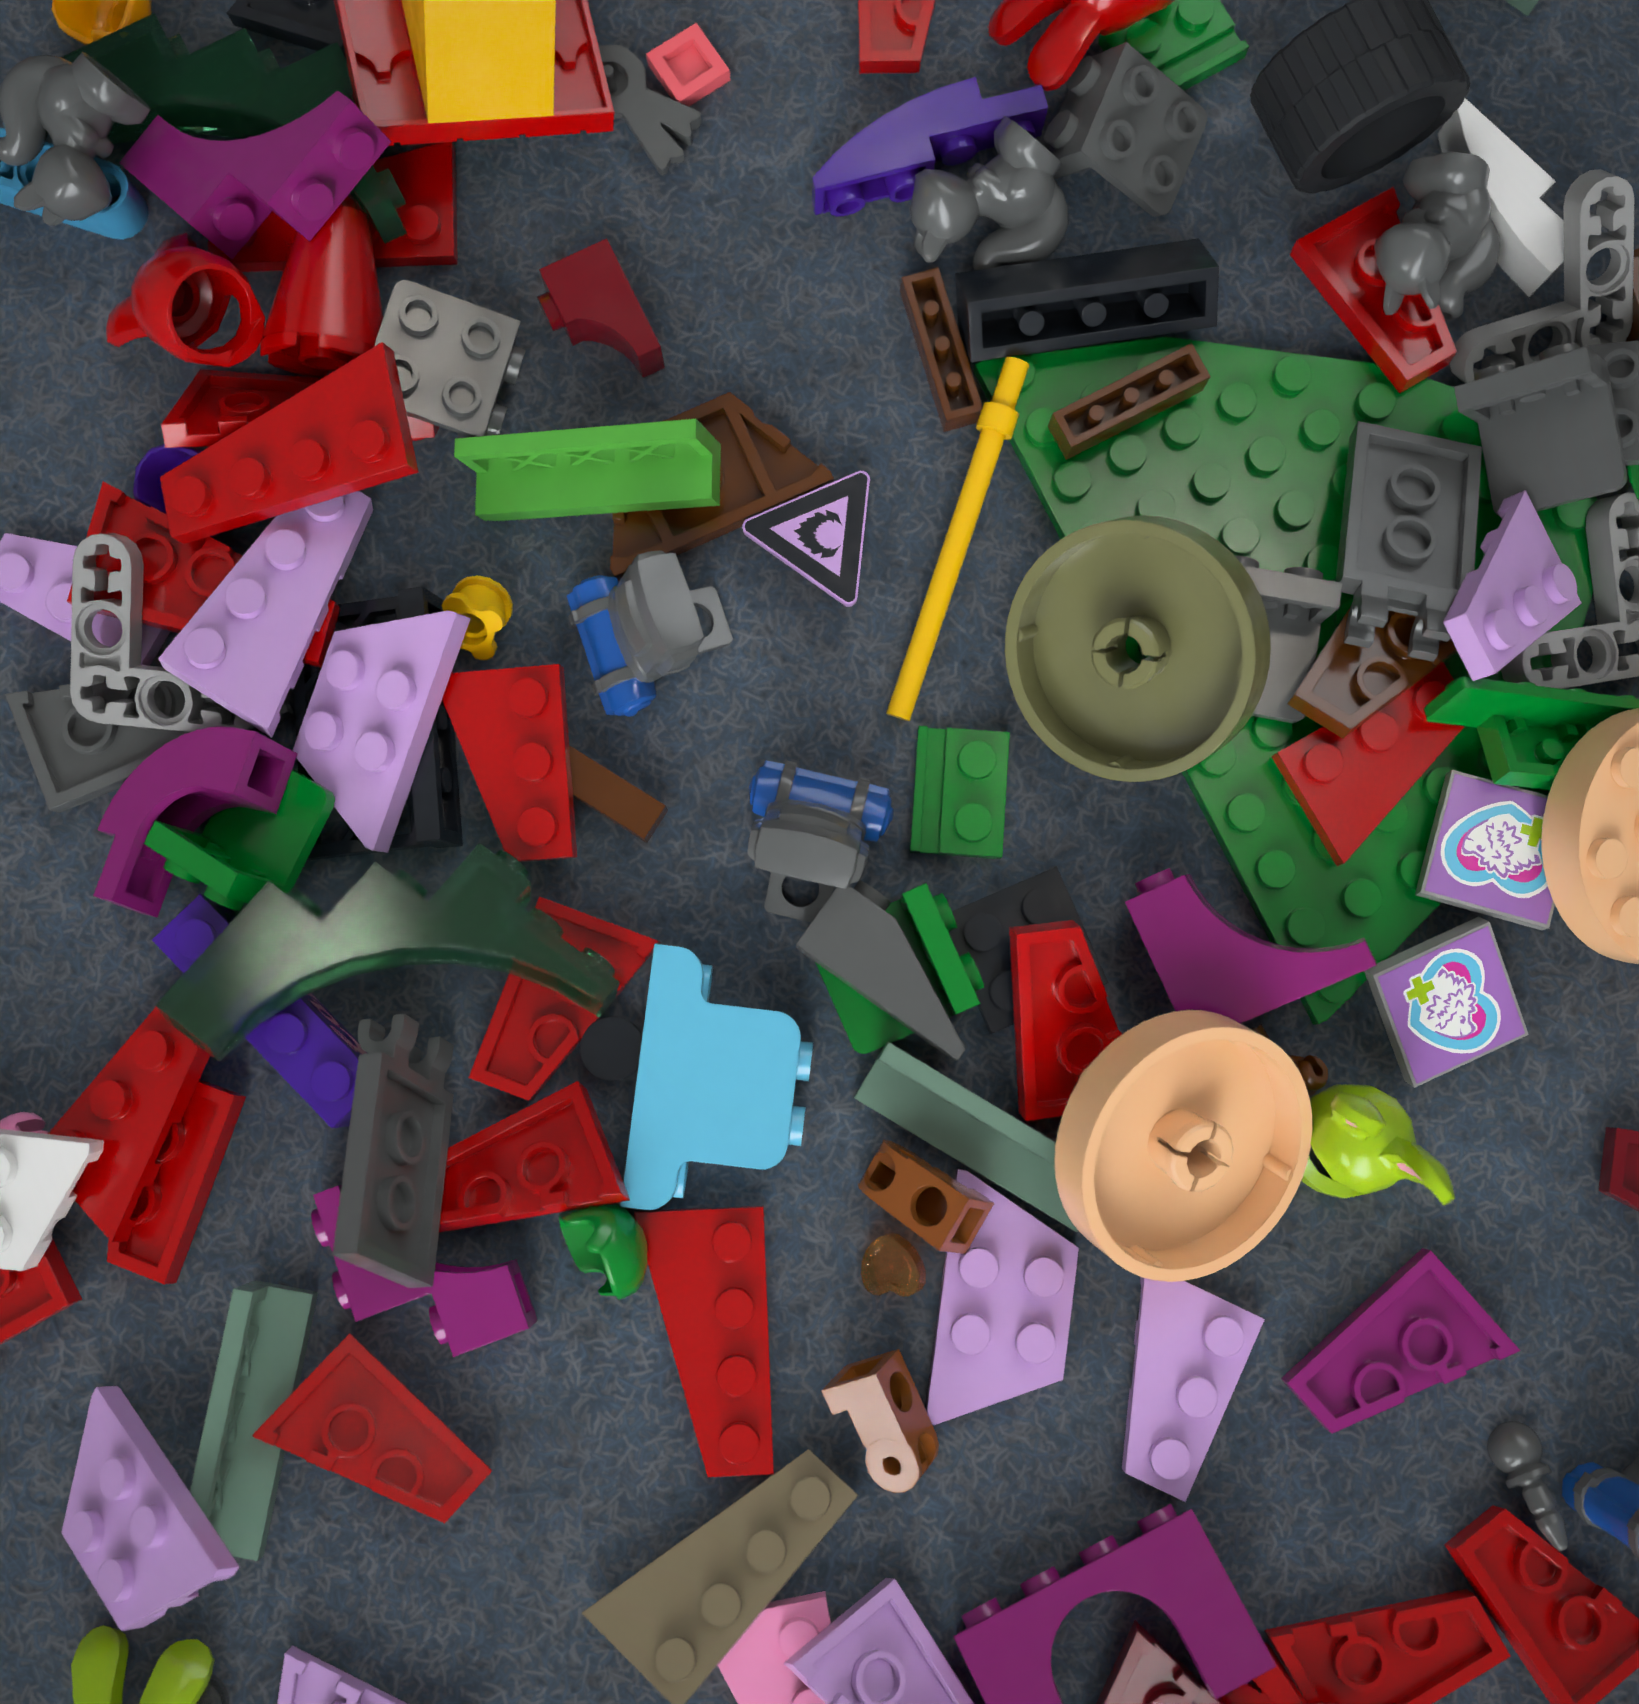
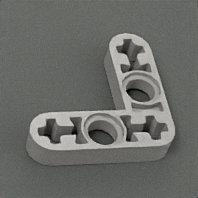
M1597 169L1589 170L1580 175L1571 184L1564 201V301L1476 327L1464 333L1455 343L1457 353L1450 362L1451 371L1459 380L1464 383L1475 381L1474 374L1479 370L1474 368L1473 364L1483 359L1485 348L1490 349L1496 354L1484 358L1481 369L1499 364H1512L1514 368L1539 361V355L1529 356L1528 346L1532 336L1539 329L1551 326L1553 331L1552 341L1548 348L1567 343H1578L1581 348L1594 344L1625 342L1631 331L1633 321L1634 193L1632 186L1626 179ZM1601 190L1607 192V200L1597 205L1596 214L1589 212L1590 205L1600 201ZM1601 226L1609 229L1608 232H1601ZM1609 248L1611 259L1607 270L1600 277L1588 280L1586 269L1591 257L1601 249ZM1590 296L1596 297V302L1593 301V300H1591V299H1589V297H1590ZM1601 313L1607 315L1606 321L1600 323ZM1597 325L1596 334L1589 333L1590 328ZM1509 352V355H1510L1511 359L1508 358V357H1506V356L1503 355V354Z
M1627 492L1599 499L1590 507L1586 516V535L1597 625L1544 633L1501 669L1505 682H1532L1536 686L1563 689L1639 676V500L1635 493ZM1616 518H1621L1622 528L1620 529L1617 527ZM1626 550L1627 557L1619 558V551ZM1624 570L1629 572L1634 582V593L1629 602L1624 599L1619 588V579ZM1583 639L1588 642L1593 653V661L1587 672L1580 667L1577 660V648ZM1636 642L1638 653L1619 656L1617 644ZM1551 655L1553 667L1532 670L1530 665L1532 657Z
M117 533L96 534L82 540L75 549L72 570L70 693L72 703L78 713L87 720L96 723L187 732L208 727H233L245 730L254 728V726L237 715L233 721L231 712L226 708L209 707L201 710L204 698L209 697L163 667L141 665L144 572L142 553L132 540L127 536ZM108 549L111 557L121 559L122 565L121 571L111 572L109 577L106 569L96 567V556L107 554ZM108 590V593L122 591V600L115 598L94 600V591ZM103 609L114 613L122 624L121 639L112 647L100 643L92 631L93 618ZM106 678L107 687L111 689L131 690L137 688L135 699L124 698L107 703L105 707L104 698L94 696L93 686L103 683ZM162 681L174 682L184 693V709L178 716L165 715L155 704V689ZM200 712L203 720L199 719Z

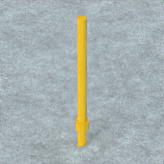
M1005 358L992 400L983 404L976 425V429L981 433L886 712L890 716L905 721H910L1004 440L1012 439L1019 418V413L1015 410L1029 369V364L1019 358Z

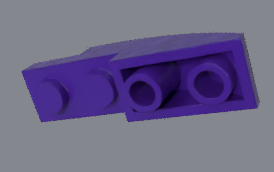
M973 77L916 97L884 114L854 135L812 177V206L815 215L830 212L831 215L836 217L848 216L861 210L867 202L887 197L893 202L911 200L915 176L925 169L934 170L935 162L941 160L945 165L961 164L973 158L977 151L995 147L994 130L1004 116L1016 122L1034 138L1041 136L1048 111L1042 85L982 99L977 79Z

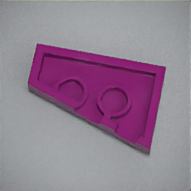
M1422 1248L1289 1370L1281 1380L1318 1422L1333 1434L1403 1403L1405 1398L1440 1382L1447 1384L1467 1375L1466 1371L1494 1358L1498 1360L1504 1359L1520 1352V1349L1431 1250Z

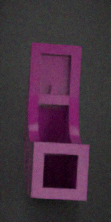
M208 727L195 730L169 741L154 751L124 781L103 815L98 831L115 838L93 896L129 910L158 918L173 874L163 868L166 858L143 844L154 821L194 832L206 819L228 808L245 807L277 814L298 753L256 731L233 727Z

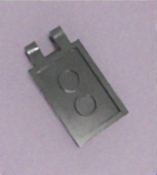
M1357 422L1349 440L1336 582L1343 583L1341 592L1354 595L1346 622L1344 643L1370 648L1374 642L1375 626L1384 627L1388 618V610L1416 616L1409 639L1408 657L1434 662L1438 656L1439 640L1449 641L1451 637L1443 621L1467 573L1474 571L1482 447L1380 425Z
M405 1013L393 1015L391 1031L384 1039V1026L371 1018L359 1020L358 1042L367 1054H360L358 1059L332 1255L408 1288L432 1287L454 1094L444 1089L445 1073L452 1061L454 1045L440 1036L429 1038L427 1054L420 1061L421 1049L414 1046L418 1035L419 1022Z

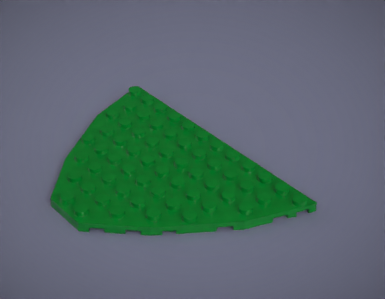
M1172 337L1010 356L1027 362L1029 369L1015 410L1019 413V418L1012 439L1009 441L1060 539L1087 526L1122 517L1140 515L1160 516L1190 524L1206 532L1222 543L1234 556L1249 557L1258 561L1259 568L1284 572L1286 568L1290 567L1312 568L1322 572L1324 580L1336 582L1349 440L1358 421L1482 447L1478 423L1458 412L1453 386L1425 378L1399 393L1376 363ZM1191 343L1193 344L1211 376L1203 391L1067 460L1065 459L1048 428L1054 412ZM1006 357L983 360L975 364L974 374L989 402L992 400ZM1483 449L1481 454L1474 570L1479 568L1485 556L1480 546L1486 534L1498 529L1502 518L1493 510ZM1596 496L1537 512L1561 562L1569 567L1575 577L1577 595L1581 601L1578 607L1547 632L1579 628L1584 625L1593 595L1586 535V516L1590 507L1597 501ZM1341 592L1339 609L1321 623L1316 658L1351 606L1354 595ZM1127 637L1126 651L1134 662L1140 664L1142 659L1149 656L1142 655V649L1133 637ZM1458 652L1443 662L1454 680L1469 675ZM1551 655L1532 657L1530 660L1532 670L1553 667ZM1501 669L1495 674L1484 677V679L1505 681ZM1251 716L1242 730L1228 744L1192 768L1183 771L1182 774L1269 941L1278 945L1295 948H1323L1350 943L1365 937L1376 960V964L1387 959L1441 904L1438 901L1416 896L1415 892L1446 773L1455 770L1492 780L1477 727L1465 726L1344 864L1336 866L1271 757L1323 726L1307 716L1296 723ZM1364 971L1300 998L1313 1025L1328 1020L1345 1001L1353 996L1355 991L1367 980Z

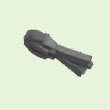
M618 44L601 45L599 50L614 108V120L624 119L658 173L664 176L667 174L670 164L685 161L683 150L670 135L684 145L691 146L693 142L691 132L702 124L701 113L696 109L647 89L643 62L629 49Z

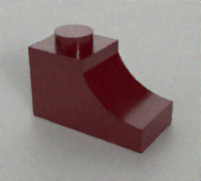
M607 238L539 269L546 293L537 296V299L553 332L564 327L572 346L582 341H593L618 350L635 365L643 378L665 368L661 346Z

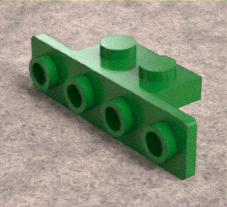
M1470 675L1448 683L1444 691L1424 707V712L1428 722L1477 727L1493 784L1550 790L1560 766L1575 744L1589 730L1603 720L1620 712L1639 708V699L1632 695L1613 696L1590 693L1579 688L1567 690L1536 686L1532 682L1513 683L1484 678L1472 681Z

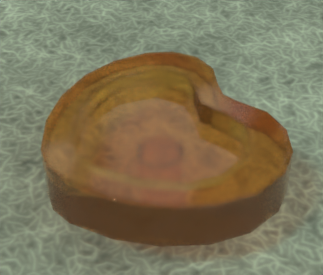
M888 1233L875 1239L866 1249L861 1261L862 1281L867 1291L872 1295L881 1296L892 1291L901 1297H909L921 1291L926 1283V1270L922 1258L912 1244L897 1233Z

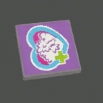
M1455 770L1446 773L1415 895L1538 930L1549 929L1555 904L1546 882L1542 860V825L1548 796L1514 786L1493 784L1492 780Z
M1479 916L1377 963V966L1364 971L1405 1082L1414 1088L1529 1035L1491 924Z

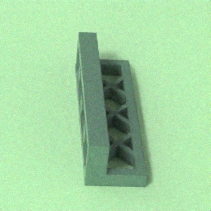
M886 1043L853 1098L1075 1232L1078 1231L1068 1217L1058 1193L1055 1177L1056 1142L893 1044Z
M257 1280L233 1288L190 1493L233 1557L258 1561L264 1556L285 1450L252 1437V1435L299 1387L318 1296L317 1291Z

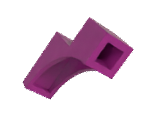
M342 1185L313 1195L317 1206L311 1212L313 1228L323 1247L330 1246L332 1254ZM333 1256L338 1271L332 1274L335 1294L343 1309L351 1308L355 1322L432 1294L435 1305L429 1307L431 1326L441 1345L449 1343L453 1357L527 1330L538 1321L517 1259L481 1267H462L436 1262L432 1287L408 1288Z

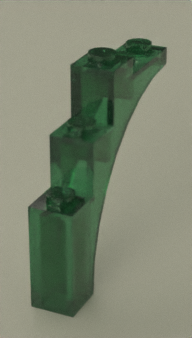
M153 13L61 57L73 63L82 52L88 54L125 83L150 107V112L141 124L124 125L114 122L108 135L112 144L138 140L157 115L186 134H210L245 139L267 133L298 119L320 105L336 91L345 95L355 104L347 60L337 42L281 69L270 47L258 52L246 28L191 53L181 34L177 33L169 37L156 14ZM372 165L348 196L368 216L369 221L386 244L407 234L396 211L397 208L405 205L406 202L389 168L377 173Z
M479 843L429 901L424 899L427 895L424 887L411 875L401 869H396L391 874L375 862L322 922L319 920L323 915L322 910L305 894L295 888H292L285 894L268 881L155 1006L169 1024L219 1062L259 1024L301 997L354 975L403 965L460 964L510 973L559 992L599 1018L615 1000L620 982L613 977L615 974L613 966L599 953L590 948H584L580 952L561 938L564 934L563 929L549 915L537 908H533L530 913L527 912L524 908L528 905L531 898V881L527 879L529 875L527 869L509 853L498 850L494 854Z

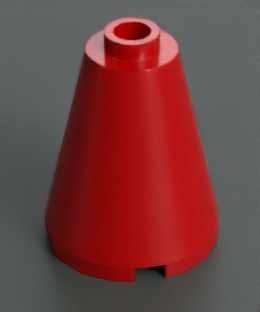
M347 197L311 241H308L296 231L260 341L261 357L268 355V363L274 367L300 375L323 378L327 375V370H337L375 345L384 316L369 219L365 213L356 209V202Z

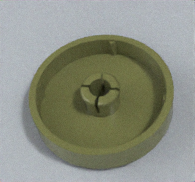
M1140 515L1109 520L1087 526L1059 540L1046 550L1026 573L1012 601L1005 632L1006 668L1015 700L1028 724L1037 736L1066 762L1085 772L1110 780L1146 782L1167 778L1192 768L1222 749L1242 730L1254 713L1265 688L1270 667L1271 640L1267 613L1257 587L1245 567L1222 543L1206 532L1190 524L1160 516ZM1128 636L1133 637L1139 643L1142 655L1149 656L1142 659L1140 664L1134 662L1126 651Z

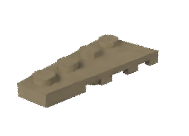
M808 1449L587 1608L582 1614L671 1704H686L859 1497V1494L815 1453Z

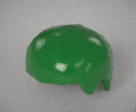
M618 1203L591 1206L560 1213L558 1216L560 1228L576 1266L581 1272H601L607 1278L606 1283L598 1289V1293L602 1296H616L618 1299H624L636 1293L645 1278L648 1251L643 1229L635 1218L624 1207H620Z

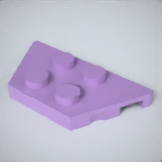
M448 610L334 631L293 751L298 753L296 758L312 779L334 794L335 809L362 844L370 850L386 853L389 851L471 618Z
M956 1169L955 1180L967 1188L975 1189L994 1202V1205L966 1254L945 1252L926 1401V1411L933 1425L1063 1380L1079 1248L963 1169Z
M118 1386L96 1387L91 1396L61 1533L120 1631L149 1625L164 1616L169 1607L181 1606L199 1596L198 1590L213 1581L226 1580L232 1577L240 1566L122 1390Z

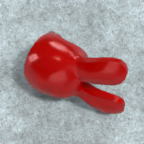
M1002 0L991 16L988 31L996 43L1007 46L1021 38L1042 19L1061 8L1064 9L1043 33L1028 58L1027 69L1036 86L1042 85L1045 91L1059 89L1071 77L1098 34L1107 36L1124 30L1146 16L1165 9L1175 0Z
M183 233L163 241L154 255L139 267L131 285V295L118 303L108 316L106 341L116 347H120L131 340L149 337L153 342L182 361L229 368L246 360L257 350L264 331L265 316L248 278L231 261L197 248L193 239L187 233ZM233 295L239 302L241 317L236 336L223 346L205 350L198 349L197 347L218 331L230 297Z

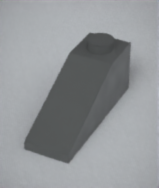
M859 880L854 888L849 885L846 889L837 887L797 942L796 949L948 1058L958 1061L966 1049L896 918L886 912L891 902L880 892Z

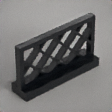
M422 586L398 590V596L337 604L340 607L335 627L339 630L367 626L371 625L377 616L396 614V620L442 612L444 600ZM355 620L351 627H348L342 621ZM304 664L293 689L296 739L321 667L314 666L316 671L311 676L310 665ZM441 701L406 800L410 811L411 833L394 835L389 851L422 847L446 848L463 846L455 730L443 701ZM297 759L298 772L313 780ZM350 829L340 842L322 844L320 833L307 860L379 853V851L366 848L352 829Z

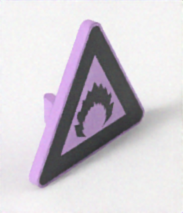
M858 471L750 517L743 522V533L844 606H853L857 602L870 477L865 471Z

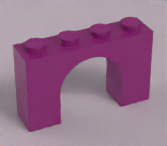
M1171 1503L1137 1521L1142 1535L1120 1547L1114 1535H1111L1079 1552L1078 1554L1084 1566L1061 1578L1055 1566L1019 1584L1025 1597L1010 1606L1001 1609L995 1597L961 1615L967 1629L953 1636L985 1704H1064L1056 1687L1051 1668V1651L1056 1632L1065 1616L1078 1603L1095 1594L1109 1591H1124L1145 1597L1168 1616L1182 1639L1210 1695L1215 1699L1277 1666L1193 1510L1189 1509L1177 1515Z

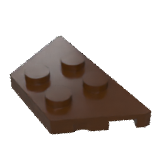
M731 392L716 397L664 421L697 419L721 444L720 506L613 513V556H611L610 561L612 574L620 581L629 564L641 553L663 551L664 553L680 555L742 527L743 522L750 517L834 482V477L831 471L822 463L818 466L793 447L791 439L773 425L764 424L756 418L753 410Z

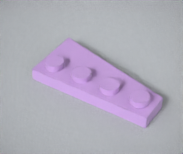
M885 1578L784 1662L825 1704H974L896 1579Z

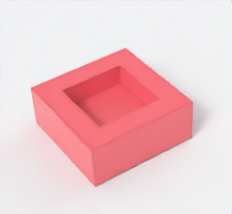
M697 22L646 53L648 66L670 98L686 106H691L730 81L729 68Z

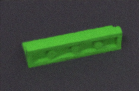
M697 419L455 439L454 457L477 473L475 515L484 521L720 506L721 444Z

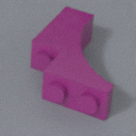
M336 91L320 105L298 119L267 133L245 139L219 141L196 138L179 131L157 115L119 164L216 247L233 259L272 211L308 241H311L389 146L391 141L349 98Z

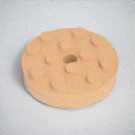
M1639 708L1626 710L1603 720L1589 730L1575 744L1560 766L1552 783L1542 825V860L1546 882L1552 900L1566 925L1584 944L1597 953L1614 960L1639 964Z
M1203 1010L1175 1011L1153 1017L1136 1025L1108 1045L1090 1066L1081 1073L1063 1112L1055 1144V1177L1058 1193L1068 1217L1078 1231L1109 1258L1127 1271L1143 1278L1166 1282L1186 1281L1212 1274L1229 1266L1251 1251L1268 1235L1289 1207L1301 1183L1308 1162L1312 1139V1111L1306 1084L1293 1060L1283 1049L1266 1037L1221 1014Z

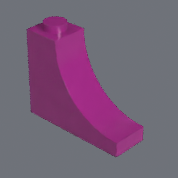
M1170 868L1135 883L1139 895L1125 901L1175 1011L1203 1010L1229 1017L1241 1024L1377 966L1365 937L1332 947L1295 948L1271 943L1248 934L1233 925L1215 910L1197 888L1190 873L1175 879Z

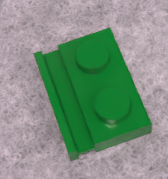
M1175 0L1165 9L1146 16L1124 30L1107 36L1100 35L1098 41L1103 51L1127 42L1183 91L1245 58L1249 49L1245 40L1240 41L1233 30L1235 23L1220 0Z
M918 726L909 853L988 859L1002 858L1010 732L959 728L935 729L928 728V726Z

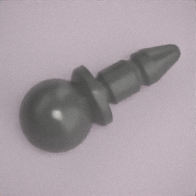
M1516 1421L1504 1422L1498 1425L1489 1436L1487 1445L1489 1457L1498 1469L1508 1474L1505 1482L1508 1489L1517 1486L1522 1487V1495L1530 1512L1536 1516L1535 1522L1538 1529L1557 1550L1564 1551L1568 1547L1565 1521L1561 1512L1555 1508L1556 1502L1548 1485L1542 1481V1477L1552 1473L1549 1465L1540 1462L1543 1452L1541 1441L1535 1431L1529 1426Z

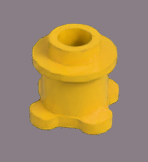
M476 575L459 581L453 592L444 599L442 609L443 611L450 610L471 618L460 648L471 652L478 660H488L494 656L498 646L494 640L495 634L502 627L506 626L512 615L513 603L509 593L500 583L491 578Z

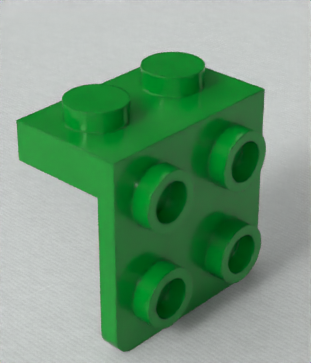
M292 768L277 814L245 807L228 808L212 815L202 834L155 820L143 844L166 858L163 868L171 874L197 884L203 882L206 884L207 887L204 895L222 906L240 911L244 903H249L281 912L335 805V796L330 790Z
M927 883L902 893L900 899L892 902L886 909V912L896 918L948 1017L979 1005L980 1002L975 992L984 988V984L970 953L967 952L960 956L957 953L949 935L950 931L957 929V923L943 893L932 897ZM816 963L849 1041L856 1052L867 1054L885 1046L887 1042L892 1043L914 1033Z

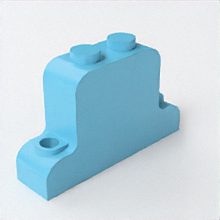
M654 944L623 1182L630 1201L621 1202L620 1207L654 1210L664 1206L672 1197L684 1198L689 1161L752 1169H769L783 1159L788 1145L801 1146L806 1107L793 1106L796 1080L809 1081L813 1043L801 1041L797 1023L783 1012L709 1003L713 966L702 964L692 951L683 947Z

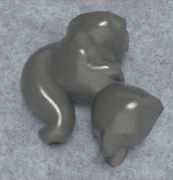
M84 52L73 63L67 59L52 55L28 57L18 62L7 73L0 86V116L6 130V136L0 137V160L12 166L27 164L40 153L48 133L53 141L54 146L46 150L40 157L34 170L32 181L20 189L14 196V207L22 211H31L44 207L42 212L43 222L50 226H56L65 219L69 221H82L109 207L112 201L110 184L94 158L97 156L105 159L111 154L114 145L108 135L114 122L124 125L141 124L150 112V107L134 91L98 61Z
M1004 116L994 130V145L998 155L985 165L976 163L971 166L966 174L968 178L966 181L955 174L941 170L925 169L916 174L910 205L912 223L917 229L913 243L916 251L922 255L926 262H935L946 245L954 244L964 238L974 227L978 218L983 217L998 223L1001 228L990 233L977 247L973 257L974 270L1046 260L1064 239L1069 224L1068 205L1063 190L1054 179L1055 174L1062 165L1060 160L1016 122Z
M1450 151L1432 157L1413 159L1407 167L1403 184L1408 194L1415 199L1412 210H1408L1404 214L1402 223L1391 227L1377 238L1374 245L1376 264L1380 275L1386 283L1383 301L1385 315L1396 313L1405 295L1421 294L1429 309H1434L1439 305L1444 319H1456L1462 315L1464 310V294L1479 289L1489 281L1494 273L1499 256L1500 240L1490 218L1491 203L1487 189L1490 169L1485 160L1479 156Z

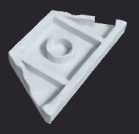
M0 1129V1269L24 1271L38 1266L52 1241L54 1226L59 1220L65 1218L77 1197V1194L72 1192L87 1164L99 1159L103 1152L104 1140Z

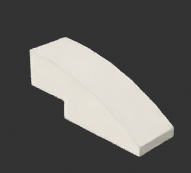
M1465 98L1459 109L1451 115L1437 134L1442 153L1453 151L1477 155L1488 164L1490 172L1487 189L1491 203L1490 218L1500 240L1497 263L1530 297L1564 263V220L1541 200L1556 181Z

